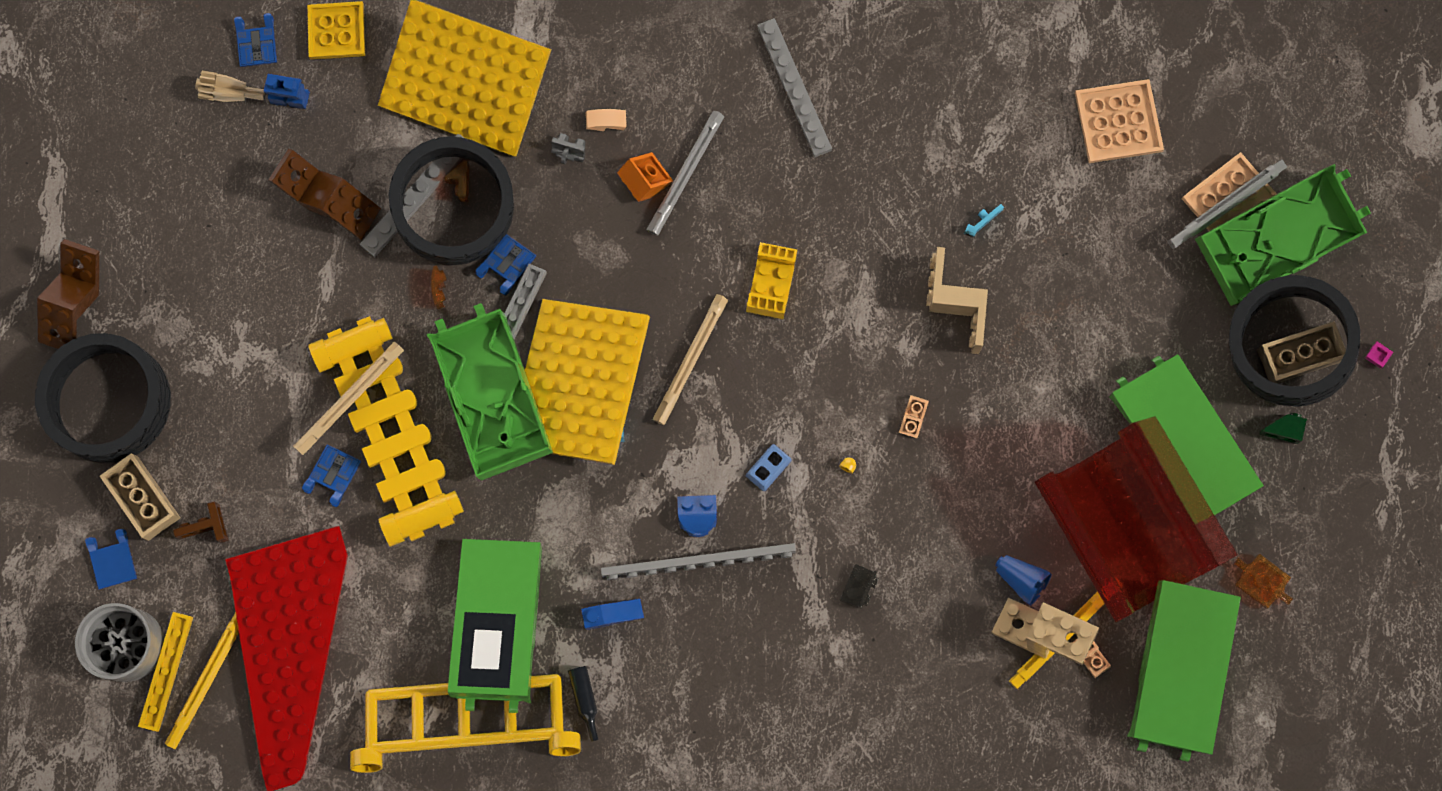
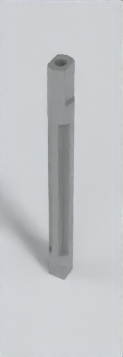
M713 111L681 170L646 229L649 233L659 235L707 146L724 119L720 112Z
M1279 160L1274 165L1268 166L1185 226L1184 230L1167 241L1170 247L1174 249L1187 239L1193 238L1276 178L1281 171L1287 168L1284 161Z

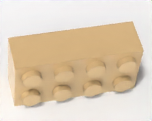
M1334 321L1263 344L1257 349L1268 380L1279 383L1340 363L1346 349Z
M131 453L100 475V478L143 539L151 540L181 518L138 456Z

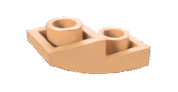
M626 110L586 111V129L605 131L606 128L625 130Z
M910 395L899 433L918 438L929 400Z
M1093 641L1083 663L1093 677L1096 678L1111 668V665Z

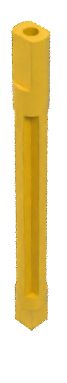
M1110 578L1073 616L1087 622L1121 586L1113 578ZM1069 633L1066 636V640L1068 641L1075 633ZM1050 651L1046 659L1034 654L1009 680L1010 684L1018 689L1055 653Z
M236 612L231 621H229L165 742L167 746L173 749L177 748L185 731L188 729L239 634Z

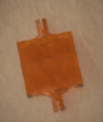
M1257 554L1249 564H1246L1239 557L1236 559L1234 564L1243 571L1235 586L1266 609L1278 598L1287 605L1291 603L1293 598L1284 592L1286 584L1291 579L1289 575L1261 554Z

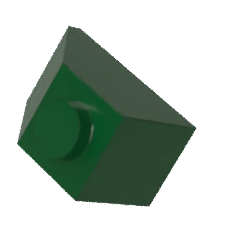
M1298 413L1287 414L1262 429L1260 435L1299 444L1303 440L1307 419L1302 418V415Z

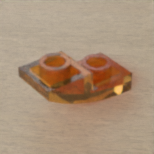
M436 265L433 266L431 290L437 309L445 307L443 301L446 298L443 290L439 289L446 287L444 281L447 278L444 271H440Z

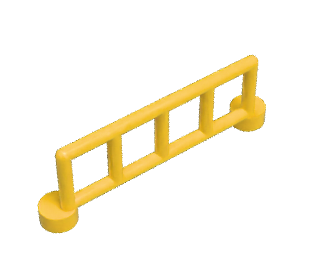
M558 674L531 676V688L550 687L551 728L517 730L516 713H509V701H504V732L470 734V711L465 710L466 699H458V735L424 738L423 697L449 695L448 683L370 689L365 694V748L355 749L350 752V769L359 773L377 772L383 768L384 753L549 740V754L553 756H572L581 752L580 734L564 731L562 682ZM411 698L412 739L377 742V701Z

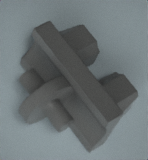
M562 133L557 138L553 137L551 153L560 157L562 164H566L567 160L573 162L574 160L584 161L585 140L578 138L575 143L569 142V137Z

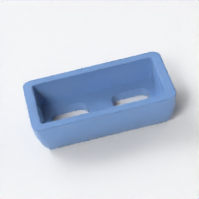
M772 444L746 473V477L762 491H766L789 465L791 458L775 444ZM772 452H776L782 457V461L777 466L768 461V457ZM761 466L770 472V475L765 480H761L755 475V472Z

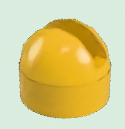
M848 457L841 462L839 467L847 473L853 474L856 469V462L853 458Z

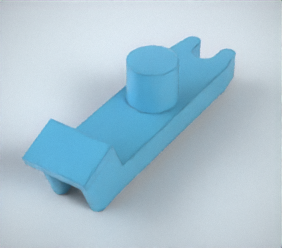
M1000 204L989 214L983 209L978 214L982 220L975 226L968 224L964 234L967 233L974 237L980 229L1003 210L1004 206Z

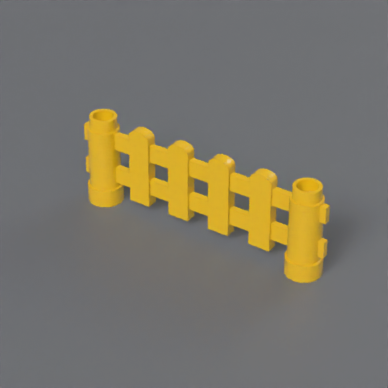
M370 316L357 321L358 326L343 333L341 328L327 333L328 339H321L308 345L320 373L335 367V364L339 363L343 376L334 379L340 396L372 365L369 364L357 369L353 357L369 351L374 363L384 353L382 347L384 342L393 339L384 318L374 321L371 320ZM398 357L369 386L382 383L387 398L371 404L365 390L355 401L358 410L348 413L354 431L358 433L366 429L372 445L362 448L369 467L380 464L386 480L376 483L383 502L394 499L399 510L396 514L391 513L378 519L390 547L405 541V538L408 537L411 541L424 537V530L438 524L441 529L455 523L453 520L455 515L464 512L456 491L445 494L442 493L438 480L445 477L446 470L440 460L434 459L429 461L423 446L431 442V433L424 424L414 425L409 411L416 408L417 399L411 390L400 391L395 376L403 372V365ZM396 417L401 432L385 438L379 423ZM410 452L416 467L399 473L394 458ZM424 486L429 500L413 506L408 493Z

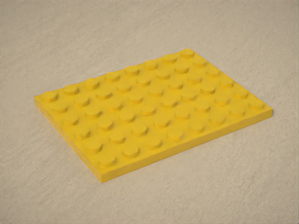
M410 0L378 106L450 133L460 134L464 138L512 156H517L552 49L424 2Z
M542 299L525 373L553 451L551 454L615 465L648 328L649 315Z

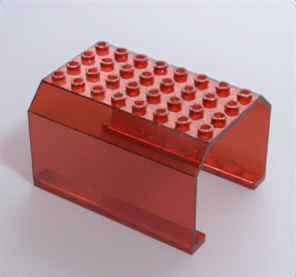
M1156 416L1134 422L1118 432L1120 439L1080 463L1057 474H1054L1052 471L1035 481L1037 488L1115 623L1153 602L1158 581L1165 580L1186 584L1238 555Z

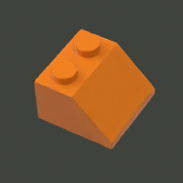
M652 152L628 159L617 172L638 202L650 199L673 183L672 178Z

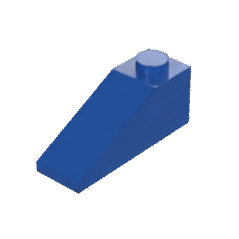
M640 599L581 609L586 630L644 618Z

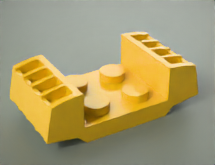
M760 242L746 312L784 319L798 252L797 249Z

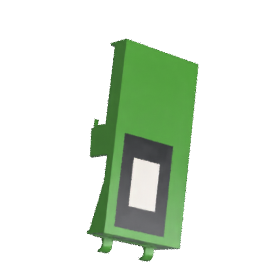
M462 539L448 694L451 698L466 699V711H475V699L509 701V713H518L519 701L531 703L532 661L535 647L542 556L540 542Z

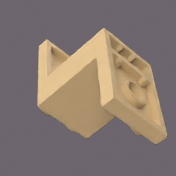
M937 247L936 253H932V258L930 259V269H933V271L930 272L928 287L931 290L927 294L926 306H929V312L973 316L970 322V329H973V332H971L968 347L972 348V354H979L984 340L988 290L942 285L945 248Z
M1008 598L992 630V634L1045 659L1049 652L1052 651L1082 665L1099 631V627L1044 602L1040 610L1037 611ZM1020 619L1024 622L1022 628L1016 629L1012 625L1013 621ZM1069 633H1075L1078 639L1076 642L1070 643L1066 640V636Z

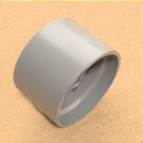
M110 603L95 608L82 620L75 637V649L80 663L91 674L118 682H132L147 676L156 668L164 642V635L159 623L149 613L125 604ZM133 615H136V616L138 617V619L136 620V622H135L134 625H133V623H132ZM109 618L113 627L109 628L104 621ZM125 620L126 626L121 630L119 627L120 622ZM143 627L144 634L138 637L137 631ZM109 632V640L105 642L103 637L105 633ZM118 639H121V640H122V641H121L122 647L117 646V645L119 644ZM93 644L102 645L103 649L94 651ZM144 646L146 651L140 657L139 649ZM110 651L111 659L106 661L105 655ZM125 659H129L130 664L124 669L123 662ZM116 663L113 674L109 673L108 670L112 664Z

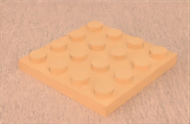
M1149 79L1075 91L1089 163L1164 151Z
M1240 152L1184 195L1182 200L1198 218L1259 173ZM1267 183L1206 228L1209 231L1276 195V192Z

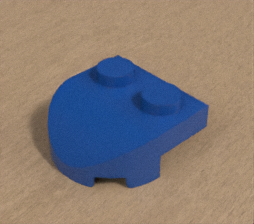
M716 495L677 497L679 526L689 536L703 537L716 527Z

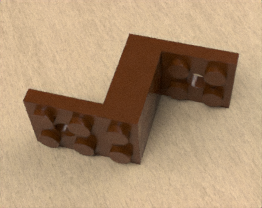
M289 148L268 179L307 210L333 219L361 240L381 210L377 204L346 180L318 170ZM296 170L297 176L292 180L291 173ZM359 209V216L354 218V211Z
M66 239L60 243L61 273L37 298L39 343L59 349L71 340L77 339L78 318L99 296V250Z

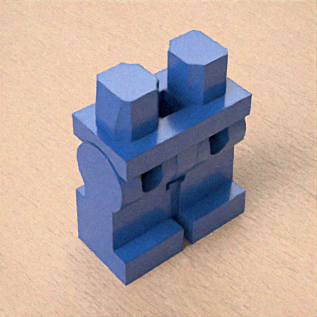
M267 74L264 93L268 94V100L271 104L287 106L288 104L289 107L306 109L310 92L308 89H304L301 79Z

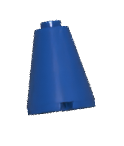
M1008 555L1005 557L1001 556L995 564L997 567L996 572L1030 606L1041 596L1039 593L1042 589L1045 590L1052 577L1049 571Z

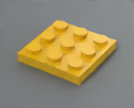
M363 1L307 5L308 51L310 60L365 56Z

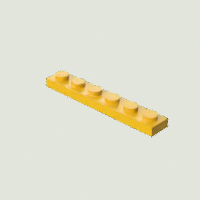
M176 612L172 613L138 727L156 732L160 730L193 621L191 616Z

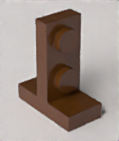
M215 501L208 503L207 506L211 519L204 517L191 525L190 523L181 524L179 528L173 530L175 537L181 540L214 530L216 541L220 543L229 541L220 505Z

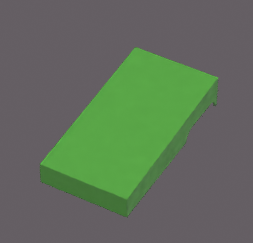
M1335 164L1326 167L1195 238L1230 306L1241 302L1258 285L1271 279L1294 274L1318 261V258L1367 233L1360 219L1371 214L1368 206L1356 211L1341 184L1343 180L1351 177L1348 169L1336 174Z
M482 303L473 306L477 313L476 318L448 329L443 319L437 320L435 324L438 333H428L427 337L433 346L445 381L444 386L475 475L482 481L549 455L553 451L507 318L501 309L486 314Z
M1177 354L1165 362L1160 356H1157L1151 360L1155 363L1156 367L1129 383L1125 377L1116 380L1121 388L1112 392L1109 398L1135 430L1145 446L1141 452L1150 467L1154 470L1157 477L1160 475L1163 477L1193 524V528L1259 490L1264 485L1180 356Z
M1165 580L1158 581L1138 679L1139 690L1130 732L1127 734V737L1139 740L1137 751L1146 752L1150 742L1182 749L1179 760L1187 762L1190 760L1192 751L1213 754L1241 597Z

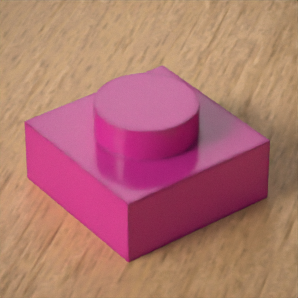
M1377 341L1365 356V359L1381 369L1393 352Z

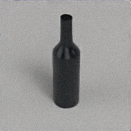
M587 666L568 670L578 715L587 725L591 742L599 740L595 726L597 706Z

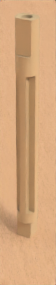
M716 294L697 335L652 419L656 423L665 425L698 357L728 302V299L724 296Z
M393 342L293 447L304 455L404 350L396 342Z

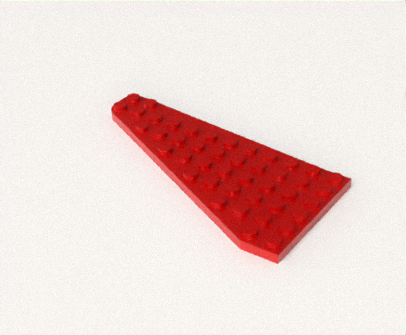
M340 526L225 559L231 580L261 770L267 791H275L297 784L303 778L306 771L348 560V553Z

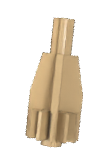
M202 71L200 79L197 78L195 88L198 90L199 99L222 102L245 101V98L264 100V89L247 87L246 82L227 75Z

